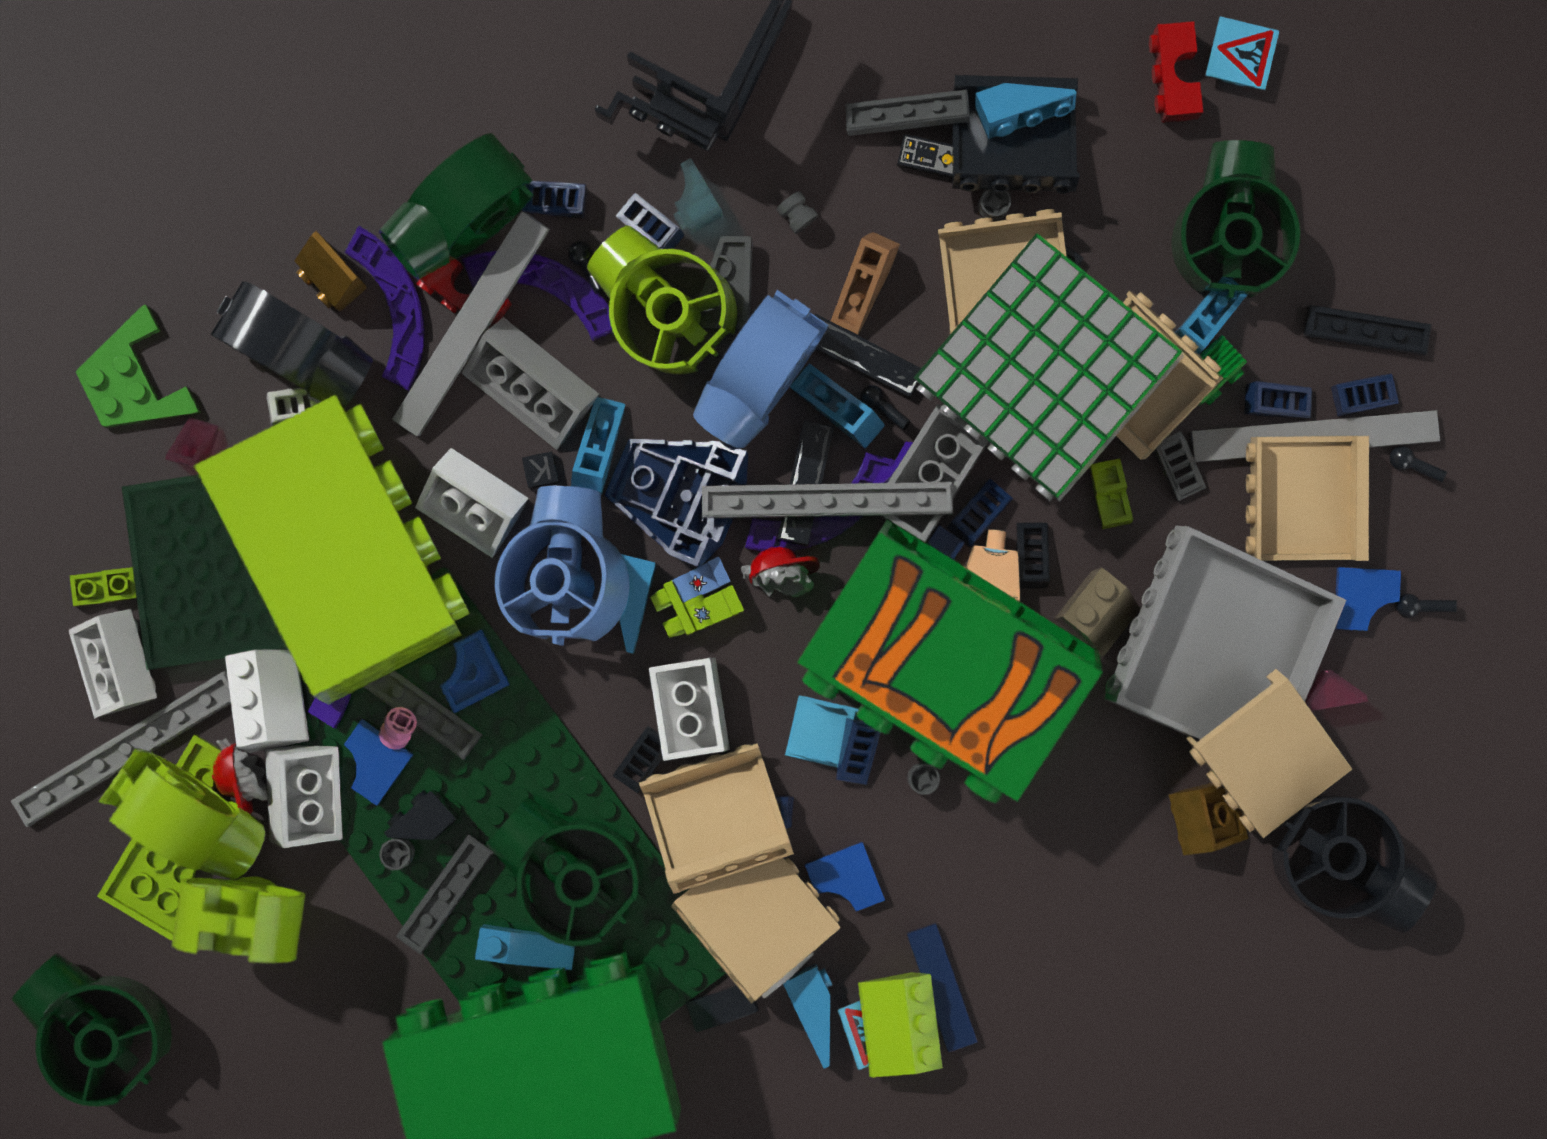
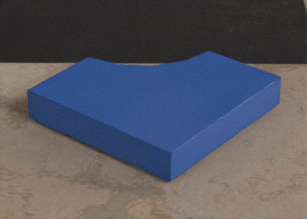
M1338 567L1336 595L1346 599V603L1335 629L1368 631L1370 619L1377 609L1387 603L1400 602L1401 571Z
M482 629L453 643L456 652L455 668L449 679L440 685L453 713H457L510 685Z
M361 719L344 743L353 754L356 762V778L351 788L378 806L414 754L405 747L395 750L386 747L379 738L380 730L365 719Z
M863 842L805 864L812 885L818 893L831 892L840 894L850 901L856 912L885 901Z

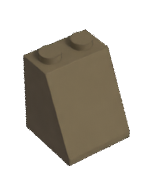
M1101 567L1091 571L1054 620L1074 636L1098 650L1100 656L1104 657L1141 608L1128 588Z

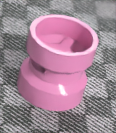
M396 707L388 712L379 731V738L383 745L395 750L401 749L408 744L417 725L413 712L403 707Z

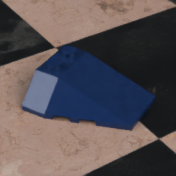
M628 439L605 496L640 526L648 536L663 547L670 556L700 567L722 546L734 519L702 517V486L747 485L748 452L721 441L694 442L692 440H683L681 442L657 439Z

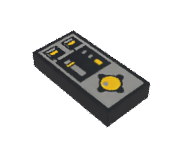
M904 134L897 166L952 178V145Z

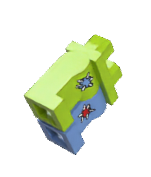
M719 556L663 584L664 588L650 597L657 612L673 605L677 616L662 623L669 638L685 633L689 636L744 612L733 585L709 597H704V595L731 582Z

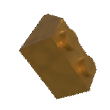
M317 231L310 236L294 260L300 267L296 273L308 286L312 283L320 290L317 297L328 309L334 306L339 311L343 310L368 288Z
M1213 783L1169 794L1171 811L1174 815L1178 831V841L1181 845L1183 856L1214 852L1248 839L1247 830L1239 820L1242 813L1238 808L1233 810L1224 800L1222 795L1226 791L1222 786L1217 789Z

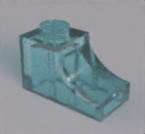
M689 158L680 164L685 178V189L681 199L675 202L677 212L673 216L682 230L687 228L692 235L723 217L722 209L694 162Z

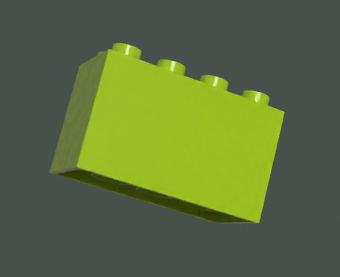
M336 395L195 465L312 695L327 705L461 637L462 634L455 621L470 614L449 573L435 580L432 579L426 566L440 560L441 557L420 517L405 524L400 518L398 511L408 507L412 502L390 460L374 468L369 457L384 450L361 404L345 412Z

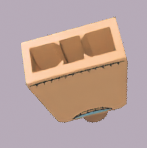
M988 530L986 547H972L966 568L1019 601L1018 551L1004 549L1007 532Z

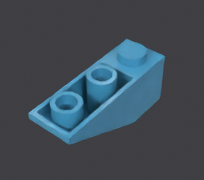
M1003 83L977 92L975 109L988 139L996 136L1004 137L1016 129L1025 126L1033 127L1041 123L1042 120L1054 116L1062 117L1067 115L1071 110L1075 109L1077 93L1075 89Z

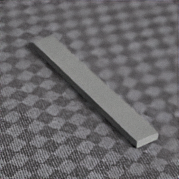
M521 212L392 420L417 437L422 434L478 345L481 337L490 326L550 230L548 227L526 212Z
M1437 410L1190 432L1192 455L1196 463L1246 458V445L1251 443V437L1369 436V448L1440 441Z
M952 482L702 486L703 518L953 515Z
M227 671L221 672L12 799L11 803L25 826L30 827L119 773L136 748L153 752L229 706L231 698Z

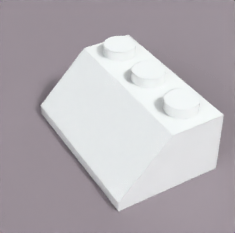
M450 448L432 468L415 508L493 558L519 519L529 498Z
M131 609L99 615L69 629L94 718L138 706L157 698L155 681L150 675L146 662L147 654L141 645L138 635V624L133 617Z
M252 650L225 656L237 748L252 753L309 741L300 670L290 650Z
M716 658L649 667L663 761L730 750Z
M294 745L265 749L270 842L282 848L342 839L338 747Z

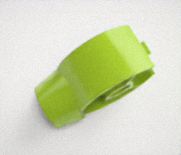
M625 226L606 239L588 262V271L610 299L609 319L617 341L631 357L647 366L670 374L697 372L699 370L696 366L709 353L718 356V352L714 348L729 332L731 334L735 333L737 305L731 287L717 270L691 253L676 249H661L632 226ZM679 262L699 265L710 273L719 292L692 299L678 289L673 288L654 270L667 264ZM633 294L646 308L647 318L651 324L660 329L652 362L638 350L629 332L628 307ZM681 301L683 308L681 316L674 323L667 324L665 319L667 308L672 303ZM721 306L719 322L721 328L688 362L683 360L669 364L676 337H686L696 346L707 334L699 325L701 319L700 312Z
M136 748L99 800L102 804H110L117 807L110 821L146 848L185 868L202 870L230 880L237 879L247 872L260 853L264 842V826L251 814L240 807L238 808L235 802L226 801L216 791L189 772L143 749Z
M258 876L242 877L238 880L216 878L183 879L181 881L172 946L192 954H196L198 950H213L225 954L249 956V962L278 963L294 961L297 956L305 893L277 886L275 883Z

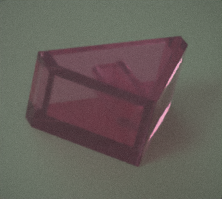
M189 417L166 453V460L196 469L195 465L210 458L219 426Z
M1332 670L1322 671L1310 688L1305 700L1306 705L1311 711L1368 702L1366 694Z

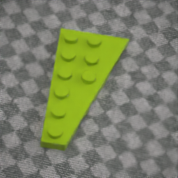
M194 735L176 765L215 790V781L212 780L213 763L222 750L204 738ZM132 838L97 897L173 941L181 881L186 878H195L196 870L171 862Z

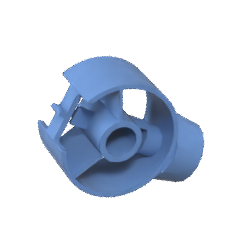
M779 290L776 291L773 298L768 295L740 331L717 367L712 379L706 382L693 413L695 420L719 440L736 448H745L766 427L769 421L768 414L800 373L829 325L810 313L811 309L796 298L793 301Z
M544 486L538 488L531 524L508 543L499 559L495 574V593L499 607L507 621L519 632L546 640L547 638H552L553 644L563 646L565 638L597 641L606 635L621 618L629 596V574L621 553L609 540L603 537L600 492L571 486ZM582 535L594 547L601 565L602 583L597 601L592 598L595 589L594 580L588 571L581 568ZM548 545L547 559L536 564L530 576L531 589L525 592V581L530 565L537 554ZM565 578L564 585H563L562 589L560 590L561 583H562L563 579ZM552 603L551 623L569 624L570 609H579L583 606L591 609L589 615L580 624L570 629V631L541 630L530 616L532 613Z

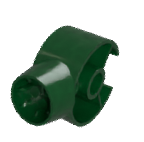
M493 133L482 135L455 151L439 164L415 189L408 202H404L382 226L379 233L400 263L419 280L450 263V260L461 258L477 249L503 229L533 197V194L525 186L533 180L525 172V166L514 153L510 154Z
M1246 140L1219 141L1212 144L1203 188L1184 207L1174 225L1172 233L1173 259L1180 275L1198 293L1204 290L1226 292V300L1232 299L1234 293L1250 294V298L1278 281L1294 262L1300 243V224L1291 201L1276 187L1274 147L1266 143ZM1224 191L1223 200H1221L1219 225L1210 234L1209 247L1190 255L1186 243V225L1192 207L1201 198L1215 192ZM1254 197L1266 204L1279 222L1283 235L1281 260L1260 246L1262 227L1254 217ZM1226 229H1234L1242 234L1245 242L1244 249H1236L1228 244L1225 237ZM1212 254L1214 259L1223 264L1222 277L1240 279L1242 261L1248 258L1271 274L1272 277L1268 282L1260 284L1258 287L1211 283V279L1206 277L1194 262Z
M527 797L487 843L491 851L517 878V897L527 921L537 932L549 940L568 946L591 945L602 941L605 934L616 921H620L622 924L626 923L627 918L622 914L637 899L640 872L637 859L630 845L612 828L590 820L566 822ZM572 829L593 831L614 842L623 852L627 861L600 870L595 862L588 858H577L550 836ZM529 861L555 884L557 896L563 903L571 907L567 932L550 925L533 907L526 885ZM631 868L633 892L606 925L599 931L592 933H572L577 907L580 908L591 904L603 915L614 903L615 900L601 889L602 878ZM575 869L587 872L592 878L593 889L582 895L573 893L566 885V874Z
M59 953L54 954L25 981L12 998L14 1004L37 1031L35 1044L36 1058L43 1077L59 1095L80 1105L99 1107L118 1103L131 1093L140 1081L145 1085L152 1081L153 1078L148 1072L170 1050L172 1035L170 1019L163 1003L152 990L142 983L126 977L105 976L95 979ZM87 990H106L120 994L140 1009L147 1023L132 1027L130 1022L119 1014L103 1015L78 993ZM59 1021L75 1038L74 1049L80 1062L90 1067L86 1083L78 1079L68 1069L62 1059L57 1039ZM97 1030L104 1031L109 1035L112 1041V1051L104 1049L98 1043ZM151 1030L153 1043L151 1061L126 1088L118 1090L101 1089L106 1067L112 1061L126 1074L136 1066L140 1059L129 1050L133 1043L134 1035Z

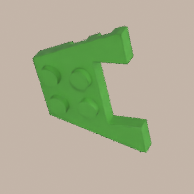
M146 304L141 306L75 371L102 427L107 428L201 413L188 387H184L160 400L158 399L132 346L161 331L149 306Z

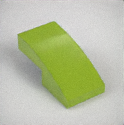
M1115 459L1092 464L1090 466V473L1102 529L1132 524L1133 516L1126 492L1127 484L1121 460Z

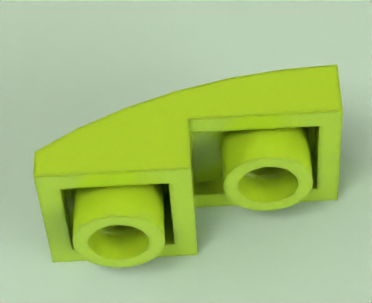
M133 567L69 575L73 607L137 598Z

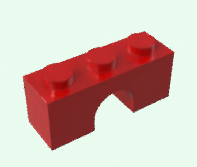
M1195 22L1158 24L1153 31V35L1149 36L1150 53H1155L1156 65L1152 66V80L1154 84L1158 83L1159 95L1155 96L1156 114H1161V123L1198 120L1203 113L1201 83L1184 82L1177 77L1174 70L1176 62L1192 60L1197 53Z
M456 259L450 260V263L419 279L416 283L418 287L430 296L433 292L443 298L440 303L454 314L461 310L470 295L461 294L456 291L455 280L463 269L461 263ZM509 299L505 300L488 329L496 324L512 306Z

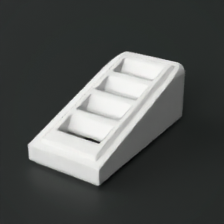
M302 388L268 392L267 403L271 426L304 411L303 396L307 395V391ZM296 397L298 413H292L290 398ZM309 399L310 407L317 404L315 401ZM278 400L284 401L286 414L280 415Z

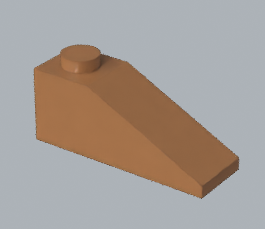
M874 232L861 239L831 322L856 334L860 333L888 277L900 247L899 243Z

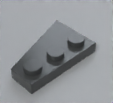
M721 236L710 264L711 267L725 278L734 294L737 305L736 330H742L751 315L753 238L751 236ZM710 273L698 298L719 292ZM721 306L700 312L701 319L699 325L704 330H719L721 328L719 325Z

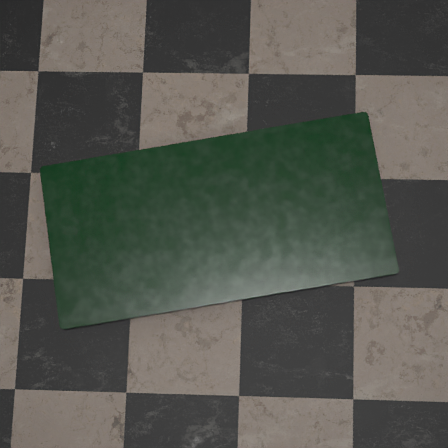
M440 568L431 575L432 579L435 580L449 573L470 613L455 621L462 636L395 671L453 713L440 687L442 683L449 679L455 668L456 652L453 643L481 629L483 630L510 685L454 713L483 735L466 759L463 760L416 726L408 744L405 746L414 756L378 806L374 805L351 788L356 778V762L353 754L344 743L361 719H365L380 730L388 712L393 708L362 687L351 693L349 703L336 729L332 728L308 712L315 697L312 695L301 672L309 741L281 747L294 745L338 747L342 839H340V842L402 926H404L466 837L471 834L487 846L490 839L527 797L566 822L590 820L615 830L630 845L638 862L640 885L637 899L622 914L627 918L625 924L616 921L605 934L602 941L591 945L575 947L572 970L566 969L568 981L586 977L584 968L590 966V960L626 951L630 966L645 962L659 1022L661 1023L726 974L671 907L673 902L687 892V890L673 893L665 874L666 869L661 854L447 568ZM425 790L429 793L431 790H436L459 815V818L436 839H408L415 848V857L412 863L399 870L386 868L382 864L379 855L382 845L388 840L393 839L388 838L384 834L390 828L387 822L399 811H402L404 814L413 807L410 801L421 791ZM572 829L550 836L577 858H588L595 862L600 870L627 861L623 852L614 842L593 831ZM493 854L423 952L458 1002L468 997L467 992L497 983H504L507 997L522 994V984L529 981V976L555 969L475 959L480 927L484 924L537 932L527 921L519 905L516 886L517 878L495 854ZM529 861L526 885L533 907L550 925L567 932L571 907L563 903L557 896L555 884ZM631 868L602 878L601 889L615 900L614 903L603 915L591 904L580 908L577 907L572 933H592L599 931L606 925L633 892ZM575 869L566 874V885L573 893L582 895L593 889L592 878L587 872Z

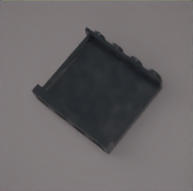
M954 76L952 91L967 89L970 122L952 124V189H961L968 192L977 189H989L994 192L1023 190L1026 193L1054 191L1058 194L1076 192L1080 173H1077L1076 104L1075 109L1065 116H1054L1042 120L1036 126H1025L1014 130L1007 136H996L988 139L975 106L977 92L1003 83L1075 89L1077 93L1078 78Z

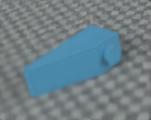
M1222 277L1217 282L1222 284L1239 285L1233 279H1229L1227 277ZM1210 291L1176 333L1181 338L1185 334L1199 346L1196 352L1200 354L1248 294L1234 293L1232 299L1226 300V292Z
M808 364L790 385V388L865 449L885 426L871 408L811 364Z
M597 397L572 470L571 487L592 489L600 492L602 495L626 404Z
M621 554L629 574V596L624 612L619 620L626 652L634 654L657 564Z
M484 924L480 927L475 959L545 968L565 967L567 970H572L576 946L556 943L539 932Z
M815 963L795 973L783 985L825 1069L830 1066V992L828 987L833 984L826 969L819 970Z

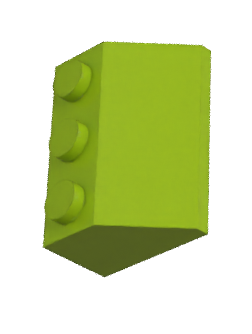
M910 972L858 982L870 1077L911 1075L942 1069L931 974Z

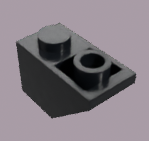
M423 790L410 801L413 807L404 814L402 811H399L387 822L390 828L384 834L388 838L433 840L459 818V815L436 790H431L429 793Z

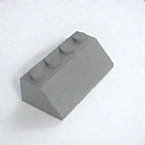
M504 317L483 334L462 371L465 377L556 450L560 448L586 416L599 393Z
M937 404L888 483L952 482L953 500L989 442L982 436L979 440H976L963 429L967 423L960 417L952 420L940 409L942 406ZM887 515L881 517L885 520H890L916 538L926 542L943 515Z

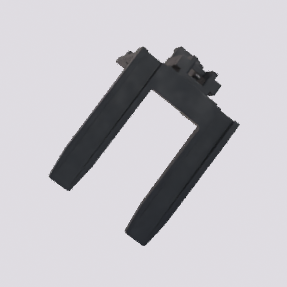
M771 0L720 96L717 97L629 51L627 55L628 64L656 79L657 86L636 75L632 80L633 87L636 90L652 97L650 103L635 96L631 98L617 91L607 110L599 105L595 106L596 116L612 125L619 111L624 107L629 110L628 114L632 118L643 123L647 119L656 124V129L662 134L669 137L675 134L709 152L710 148L712 149L717 137L728 142L792 9L793 1ZM673 88L703 103L706 106V112L674 96Z

